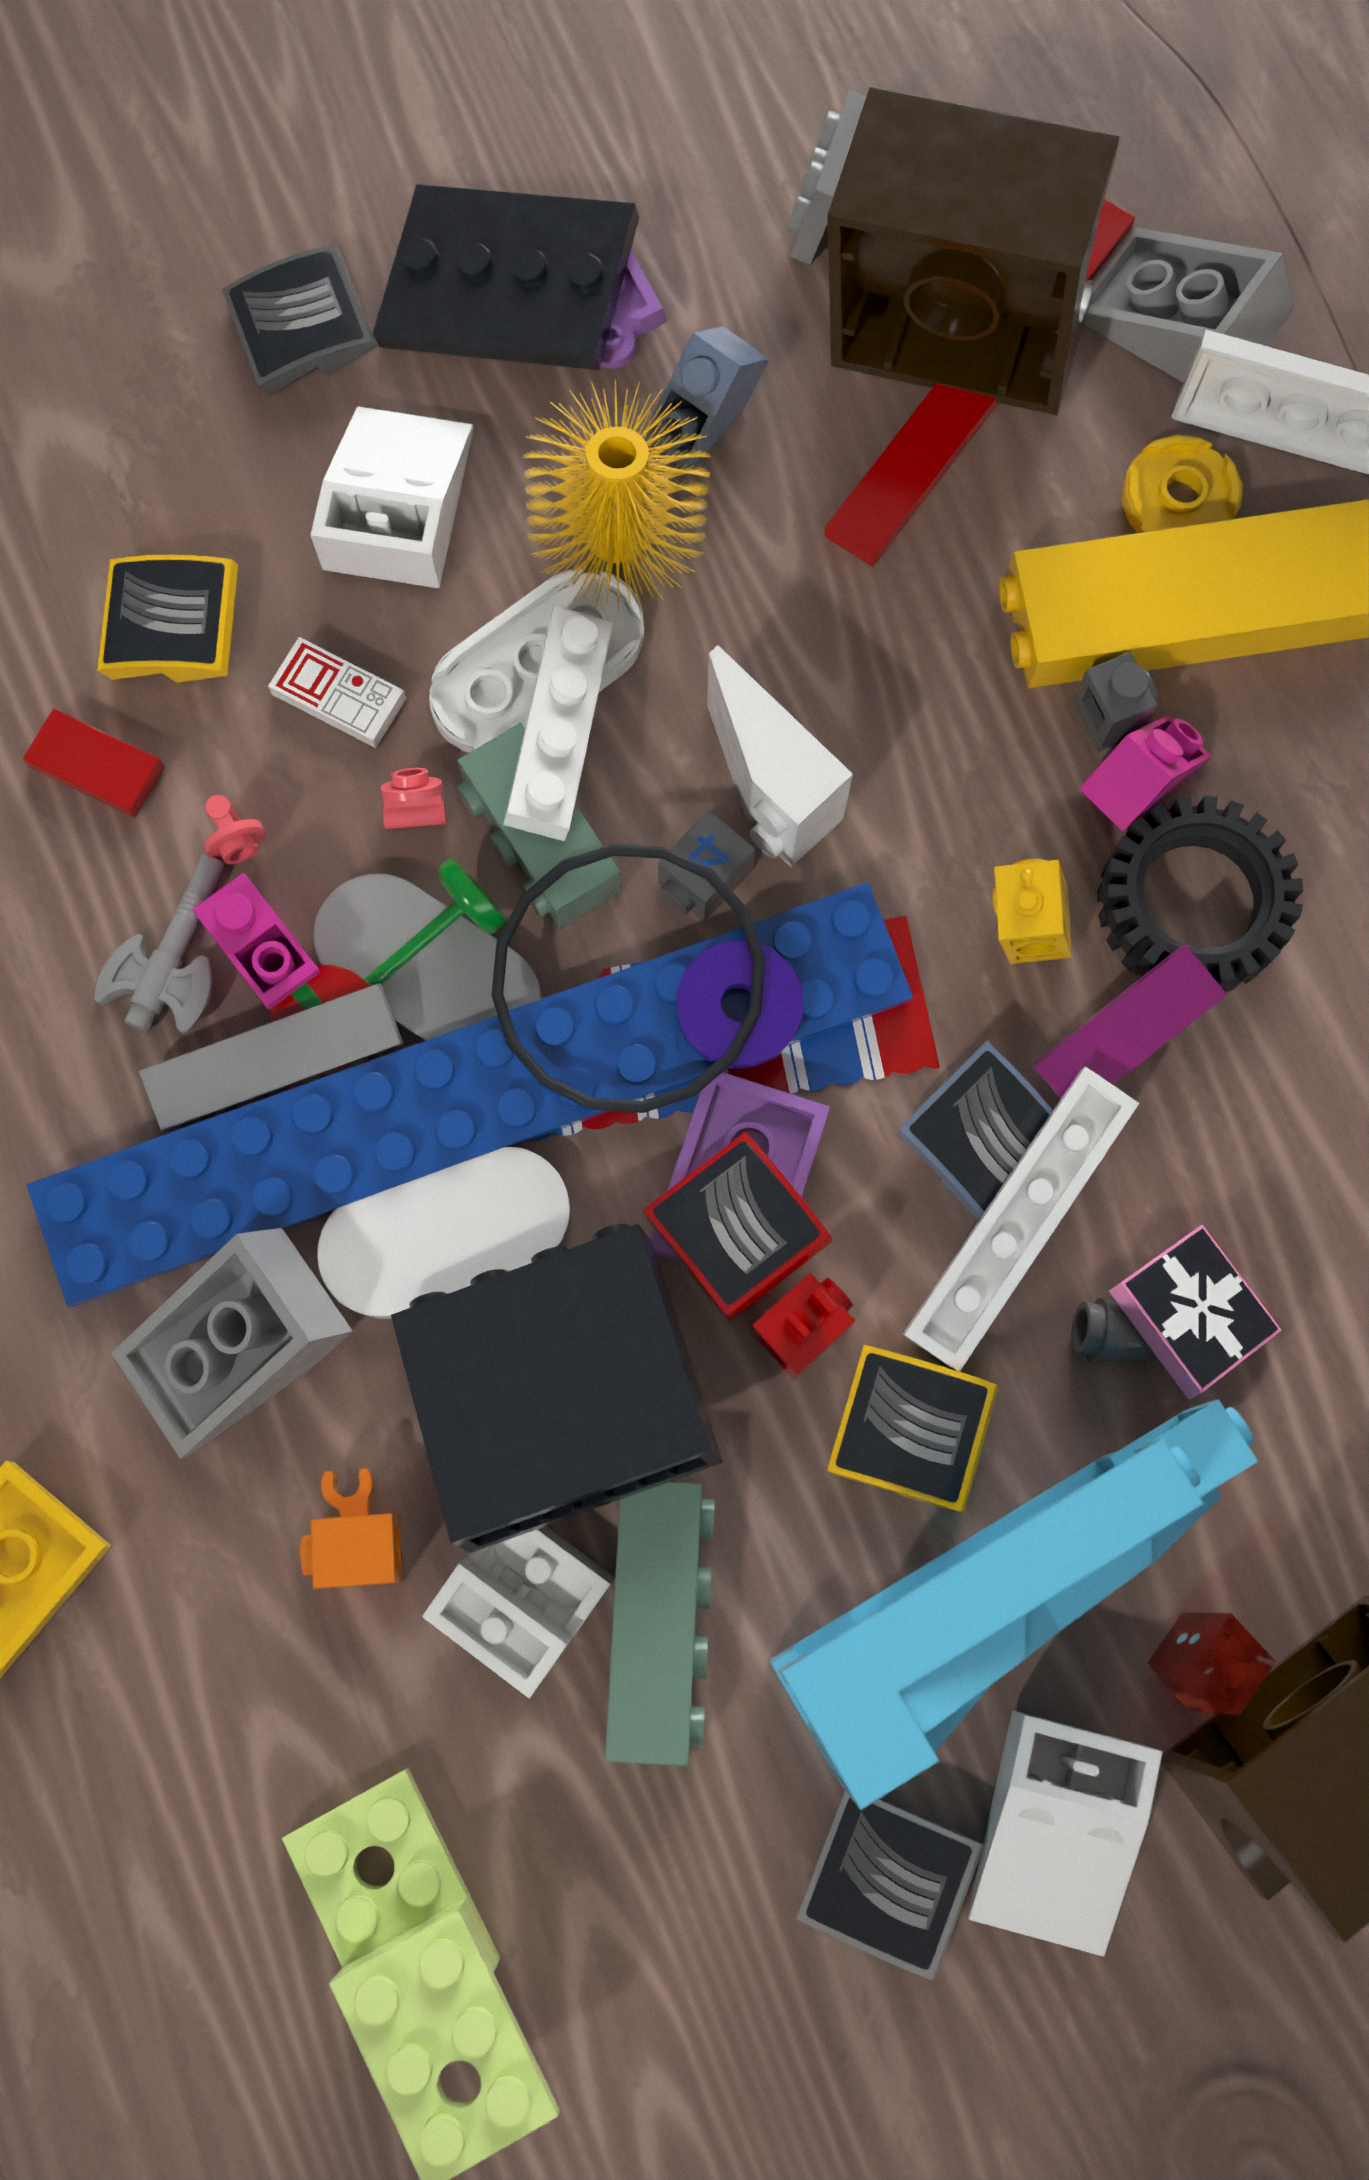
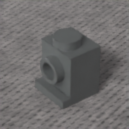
M1131 652L1087 669L1072 701L1098 752L1119 744L1126 735L1154 722L1152 715L1158 706V694L1151 675L1135 662ZM1097 703L1099 704V706H1100V708H1101V710H1102V712H1103V714H1104V716H1105V719H1104V717H1103V715H1102V713H1101V711H1100V709H1099Z

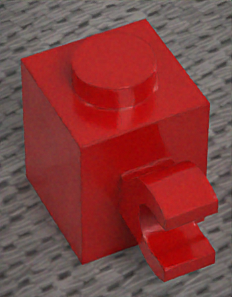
M810 1272L752 1325L750 1334L794 1381L852 1327L855 1320L848 1311L853 1307V1303L830 1278L827 1277L820 1283Z

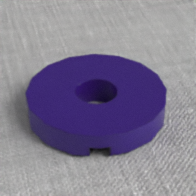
M725 941L703 950L686 967L676 992L677 1020L686 1042L703 1059L712 1063H716L728 1052L743 1022L729 1019L724 1014L721 1007V998L726 992L736 988L751 992L753 959L746 941ZM761 945L765 957L761 1013L737 1060L727 1069L754 1067L775 1059L793 1041L803 1017V989L793 967L774 949Z

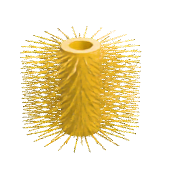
M615 379V427H611L604 388L603 393L608 423L605 407L603 405V414L596 391L591 382L604 420V429L593 399L591 398L601 430L581 393L580 396L590 416L570 389L569 391L595 427L596 434L591 430L581 410L580 412L592 434L589 433L571 407L570 409L581 425L560 403L559 405L568 415L550 402L582 429L587 441L582 439L572 424L571 426L579 437L561 420L560 422L569 432L552 418L550 419L558 426L546 419L544 420L548 423L535 417V419L572 437L583 448L577 447L572 439L570 440L574 446L569 445L564 439L563 441L566 444H563L552 434L551 436L558 442L545 434L543 435L548 439L537 435L539 437L526 436V438L557 445L572 453L571 456H565L561 452L563 456H559L552 450L557 455L553 456L550 453L547 455L537 450L539 453L531 451V453H527L529 455H524L529 457H523L547 458L568 466L558 470L554 466L552 467L555 470L546 467L550 471L538 466L540 469L532 467L535 470L528 469L530 471H525L530 472L524 473L528 474L524 476H529L526 478L547 474L565 480V482L559 485L555 483L556 486L551 485L552 487L541 482L538 483L542 485L533 483L538 486L529 484V486L533 487L526 486V488L533 489H525L529 490L525 492H530L527 494L535 493L531 496L539 494L535 496L538 497L549 491H554L567 496L554 503L542 497L539 498L545 501L534 498L538 501L530 500L532 502H527L531 504L526 505H535L526 507L529 508L528 510L535 509L532 512L542 509L536 513L549 507L551 508L544 513L554 507L557 508L551 514L558 508L567 511V513L552 519L531 515L534 517H528L531 519H527V521H530L527 523H532L529 525L537 524L532 527L544 524L537 529L551 523L544 530L556 522L558 523L552 529L560 523H564L561 528L565 524L571 525L553 534H528L538 535L528 538L537 537L530 539H538L533 542L545 539L538 544L552 538L545 543L546 545L558 536H561L552 544L554 545L563 536H567L563 542L569 536H574L572 541L565 545L532 553L531 555L538 554L534 556L536 557L545 554L539 557L540 559L554 552L549 556L551 557L562 550L555 557L557 558L568 547L572 546L561 558L563 559L575 545L579 544L572 556L540 572L542 573L556 566L546 573L548 574L565 563L554 573L556 574L576 557L564 570L565 572L583 554L573 571L578 569L577 572L565 584L566 586L583 567L582 572L572 587H574L594 555H596L583 585L577 595L580 593L596 569L583 598H585L593 579H596L600 564L604 560L594 593L596 594L602 571L607 561L605 569L606 575L608 572L606 604L608 602L613 563H616L618 611L619 563H622L629 602L631 603L627 576L631 589L630 575L642 608L631 575L630 563L641 594H643L632 560L652 598H654L641 571L660 597L661 595L653 585L654 582L641 556L663 586L664 584L653 569L669 584L670 582L660 572L682 588L664 573L665 570L654 554L671 571L672 569L662 558L681 574L682 572L673 564L687 573L690 572L682 567L693 572L695 571L665 557L658 545H662L674 559L675 557L665 546L680 558L682 557L673 549L686 557L688 556L684 553L695 558L696 556L692 554L698 556L701 555L696 553L703 554L702 552L671 545L666 542L662 535H667L676 543L669 536L673 535L682 544L684 543L675 535L690 544L691 542L683 537L695 543L697 542L692 539L702 541L697 538L704 539L702 537H706L704 535H696L706 533H680L666 527L667 523H671L677 528L672 522H676L683 527L677 522L680 521L691 529L692 527L686 523L698 528L696 525L703 526L701 524H706L703 522H707L704 521L707 518H702L705 516H699L702 514L681 518L666 510L676 506L684 513L686 512L679 506H682L691 513L693 512L688 508L697 512L699 511L693 508L702 511L707 509L705 507H708L706 505L708 503H703L706 502L701 501L703 499L695 500L698 497L691 500L687 498L677 501L667 495L680 490L689 491L699 497L700 495L696 493L705 495L703 493L708 492L704 491L709 490L704 489L709 488H701L707 487L701 486L704 484L695 485L699 483L697 482L688 485L694 482L691 481L680 486L686 480L678 485L676 484L678 481L674 483L669 481V479L683 474L709 477L706 475L710 474L704 473L710 472H705L708 471L703 470L705 468L698 469L700 467L688 470L694 466L682 470L686 467L684 466L679 470L677 469L679 465L676 468L666 467V465L684 458L711 456H705L709 455L705 454L706 452L699 453L701 451L692 453L695 450L682 455L686 452L684 451L678 456L674 455L680 450L672 456L660 454L680 443L707 436L699 437L702 436L701 434L692 437L694 435L683 439L689 435L688 433L672 443L680 436L679 434L666 445L664 444L667 440L661 446H657V442L654 447L649 448L665 434L696 418L685 422L690 418L688 417L671 428L680 420L678 419L660 434L672 421L670 420L652 438L661 424L660 421L680 403L660 418L672 405L671 403L650 426L662 406H660L640 435L651 411L650 408L661 393L660 391L641 418L651 396L650 393L640 415L637 417L633 430H631L640 398L638 399L630 428H627L640 384L639 381L627 421L628 405L626 406L628 388L626 390L621 427H618ZM647 415L640 431L635 432L641 424V422L643 421V419L645 418V416ZM659 423L649 440L645 441L648 431ZM582 543H587L581 550H579L576 553V551ZM650 543L656 544L661 553L652 548ZM591 549L588 558L577 567L586 552ZM646 550L651 553L662 570L651 562ZM637 556H639V558H640V560H641V563H642V565L645 567V569H646V571H647V573H648L650 579L648 578V576L646 575V573L644 572V570L642 569V567H641V566L639 565V563L637 562V559H636ZM605 575L603 576V580H602L601 587H600V590H599V594H598V598H597V601H596L595 609H596V606H597V603H598V599H599V596H600V593H601V589H602V586H603V583H604V580H605Z

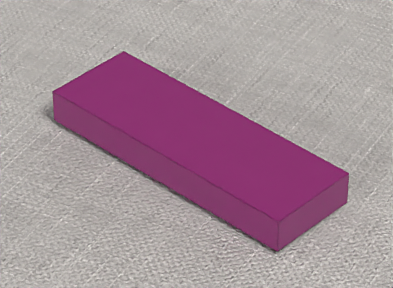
M1182 944L1034 1062L1033 1066L1060 1099L1079 1071L1084 1067H1087L1114 1085L1227 994L1186 944Z

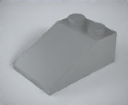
M1131 227L1091 280L1095 282L1084 325L1184 383L1206 329L1264 346L1269 344L1294 309L1283 253Z
M282 1228L236 1234L111 1354L178 1457L182 1459L189 1457L310 1371L350 1335L353 1330Z

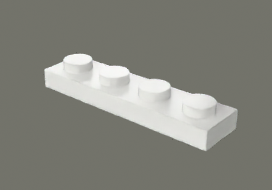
M554 605L503 825L565 841L570 829L613 622Z

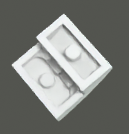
M545 1526L472 1553L469 1552L466 1558L457 1565L422 1617L530 1698L608 1590L615 1577Z

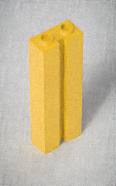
M1369 499L1015 551L1006 576H1002L999 579V598L1004 613L1012 612L1013 622L1018 623L1019 631L1011 633L1010 639L1014 666L1016 668H1024L1029 689L1081 681L1087 669L1131 652L1138 665L1149 671L1368 638Z

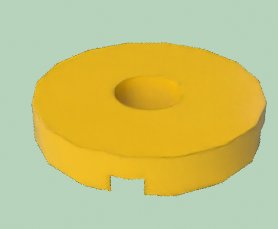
M1173 435L1154 440L1143 448L1140 455L1135 457L1123 480L1121 504L1128 523L1137 533L1234 519L1241 507L1243 483L1235 463L1226 453L1222 457L1217 451L1211 449L1213 444L1200 437ZM1177 482L1184 483L1195 491L1197 499L1188 503L1179 502L1171 497L1167 486Z

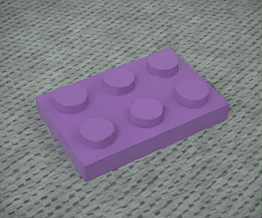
M722 1072L700 1092L668 1190L746 1132L802 1197L830 1106ZM654 1229L651 1241L653 1242L656 1254L683 1263Z

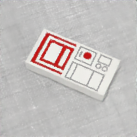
M298 637L268 685L273 696L374 748H377L406 700L404 690L301 637Z

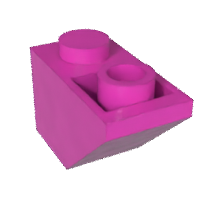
M1168 714L1126 735L1079 790L1124 832L1140 816L1145 819L1153 807L1162 804L1195 774L1212 755L1201 746L1203 739L1192 725L1179 718L1174 720Z
M245 873L239 875L192 909L217 945L268 1010L320 973L318 967Z

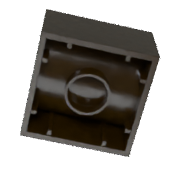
M869 87L827 215L831 366L933 388L938 383L994 397L997 403L1058 416L1093 296L1095 282L1086 280V275L1106 191L1117 155L1120 136Z
M1363 1596L1164 1752L1161 1757V1763L1259 1896L1268 1901L1289 1883H1292L1334 1937L1344 1943L1369 1924V1596Z

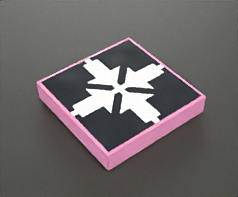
M1203 1225L1193 1230L1109 1290L1115 1301L1188 1400L1204 1392L1282 1331Z

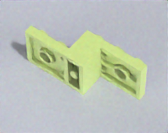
M409 1768L282 1837L284 1845L342 1966V1969L330 1981L329 1985L420 2180H450L557 2118L560 2109L494 1975L500 1956ZM370 1846H379L391 1854L395 1869L393 1877L388 1883L374 1886L366 1883L360 1877L357 1861L363 1849ZM465 2061L477 2069L481 2078V2089L476 2096L466 2101L454 2100L445 2093L440 2080L441 2071L449 2063Z

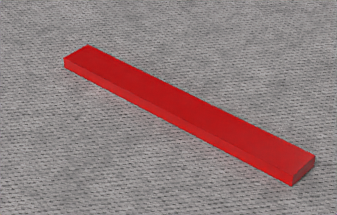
M1104 199L1087 270L1086 280L1089 281L1094 278L1130 228L1133 227L1136 217ZM936 383L826 524L825 537L874 567L999 404L996 402V398Z

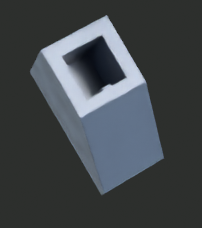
M724 326L693 332L652 414L650 421L660 406H662L650 426L671 403L672 405L660 418L678 403L680 404L660 421L661 424L652 438L670 420L672 421L660 434L678 419L680 420L671 428L688 417L690 418L685 422L693 418L696 419L665 434L659 442L656 440L652 446L654 447L657 442V446H661L667 440L664 444L666 445L679 434L680 436L672 443L688 433L689 435L683 439L691 435L695 437L702 434L699 437H707L680 443L662 453L665 456L667 454L672 456L678 450L680 451L674 456H678L686 451L682 454L685 455L693 450L695 451L692 453L701 451L699 453H707L742 413L770 359ZM659 423L648 431L645 441L649 440ZM702 457L684 458L675 461V463L682 468L686 466L684 469L695 466Z

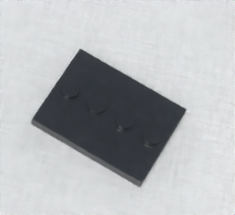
M416 184L373 330V336L380 348L599 370L639 222L635 203Z

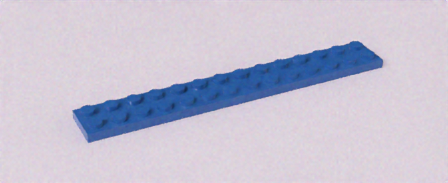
M869 882L753 923L760 944L774 949L793 967L803 989V1017L793 1041L788 1046L908 1003L913 999ZM742 927L510 1010L509 1013L517 1039L550 1077L592 1098L640 1101L692 1082L714 1063L703 1059L686 1042L677 1020L676 992L686 967L703 950L725 941H746ZM741 988L729 990L721 998L722 1010L729 1019L743 1021L749 1010L750 992ZM498 1015L26 1184L67 1307H76L210 1258L236 1234L275 1228L286 1230L333 1213L336 1208L503 1147H514L609 1111L587 1109L541 1086L507 1046Z

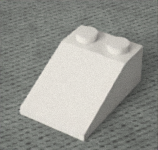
M717 645L709 653L707 706L747 824L751 828L749 834L763 853L773 859L779 855L792 867L843 820L853 774Z

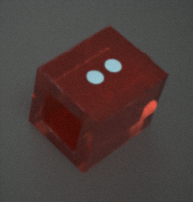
M1182 1613L1146 1664L1190 1711L1240 1715L1276 1661L1232 1613Z

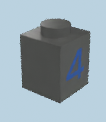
M707 810L670 849L713 869L732 892L753 870L755 848L710 810ZM664 859L658 862V883L662 886L659 891L664 899L680 913L687 915L692 911L705 922L723 903L724 899L706 879Z

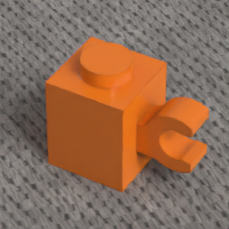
M359 1469V1488L355 1494L349 1497L342 1496L338 1491L337 1472L324 1471L321 1479L323 1497L331 1506L339 1511L341 1517L310 1519L311 1534L302 1535L300 1545L301 1568L304 1576L312 1575L313 1589L403 1583L401 1515L393 1513L371 1515V1500L375 1492V1478L371 1469Z

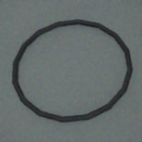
M611 844L561 861L520 896L496 942L491 996L507 1046L541 1086L590 1110L645 1113L697 1095L737 1060L761 1013L765 957L748 908L713 869L666 847ZM612 856L664 859L706 879L738 915L753 959L749 1010L728 1052L690 1085L643 1101L592 1098L550 1077L517 1039L503 994L508 945L530 903L568 871Z

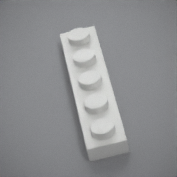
M1087 1067L1082 1068L902 1335L952 1370L960 1372L1139 1105V1102Z

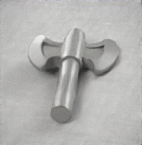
M205 854L201 855L158 950H154L150 959H147V940L141 934H136L120 945L108 958L100 972L95 988V1002L100 1005H106L120 996L133 994L130 1000L132 1006L124 1023L142 1032H148L155 1015L159 1016L164 1004L172 1009L176 1027L182 1034L189 1033L202 1017L211 996L213 983L210 960L206 956H198L190 965L181 969L183 965L181 959L199 922L192 909L211 896L225 866L223 862L214 857L209 858Z

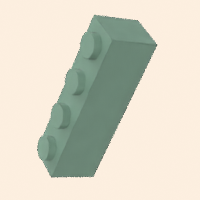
M668 1482L620 1499L605 1762L688 1766L689 1749H703L704 1707L691 1706L692 1679H706L708 1637L695 1636L696 1608L709 1609L711 1567H698L699 1539H713L714 1499L701 1498L702 1483Z

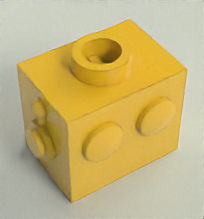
M1025 859L1015 862L1013 865L994 867L995 887L992 892V906L998 920L999 942L1009 963L1017 964L1073 958L1068 886L1059 860Z

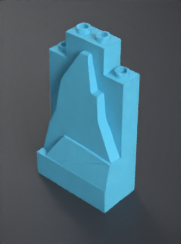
M1219 1399L1184 1410L1119 1451L1103 1455L768 1660L837 1781L860 1810L937 1763L939 1759L935 1754L936 1750L995 1681L1025 1660L1063 1628L1154 1563L1222 1497L1216 1487L1258 1462L1249 1447L1254 1443L1253 1435L1244 1419L1232 1407L1225 1409Z

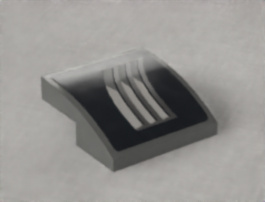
M335 245L312 249L278 260L249 273L222 289L257 385L270 396L316 367L321 368L328 375H332L378 347L341 251Z

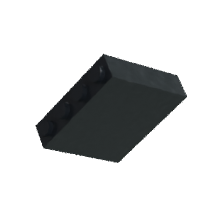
M615 1224L605 1227L592 1236V1241L570 1249L558 1246L542 1250L531 1258L530 1264L511 1271L494 1269L480 1273L470 1280V1286L448 1294L437 1291L420 1295L409 1303L410 1308L391 1314L450 1543L470 1553L723 1463L653 1242L639 1224L633 1226Z

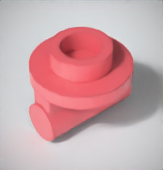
M406 768L391 773L392 781L380 787L383 799L382 810L385 829L447 824L446 804L442 795V780L429 777L427 769Z
M214 795L210 797L205 804V810L217 831L211 834L204 843V849L208 857L224 860L226 864L241 863L253 857L259 850L258 845L266 835L262 823L256 819L240 820L225 796Z

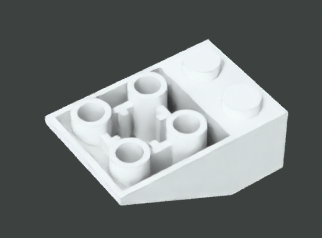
M357 406L323 479L310 536L322 570L440 589L472 439L473 424Z
M1012 1710L983 1842L984 1848L980 1856L967 1918L979 1923L1104 1956L1148 1826L1162 1751Z

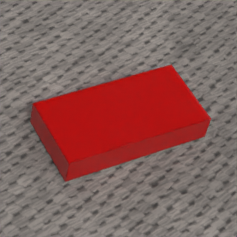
M55 708L52 709L23 757V761L29 768L133 818L136 817L165 767L159 758Z

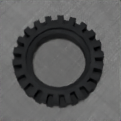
M1190 796L1177 798L1170 809H1167L1165 804L1162 803L1153 807L1145 819L1140 816L1131 824L1126 834L1121 837L1101 874V877H1104L1097 893V902H1103V908L1098 914L1101 928L1110 927L1111 933L1106 941L1112 952L1121 947L1127 954L1121 963L1130 972L1137 965L1146 972H1149L1182 945V943L1171 939L1159 929L1148 913L1144 900V878L1150 863L1161 854L1178 847L1197 846L1209 848L1227 856L1241 869L1249 882L1253 894V915L1249 928L1238 940L1222 947L1202 949L1188 946L1227 993L1233 991L1241 982L1244 981L1247 984L1257 977L1281 953L1283 947L1292 938L1295 932L1292 926L1301 917L1303 904L1295 903V900L1303 892L1302 878L1292 879L1291 873L1299 864L1294 852L1282 857L1279 849L1286 842V839L1278 830L1270 837H1267L1261 831V828L1268 820L1257 812L1248 822L1239 817L1244 805L1232 800L1225 810L1216 809L1218 797L1203 796L1197 806H1192Z

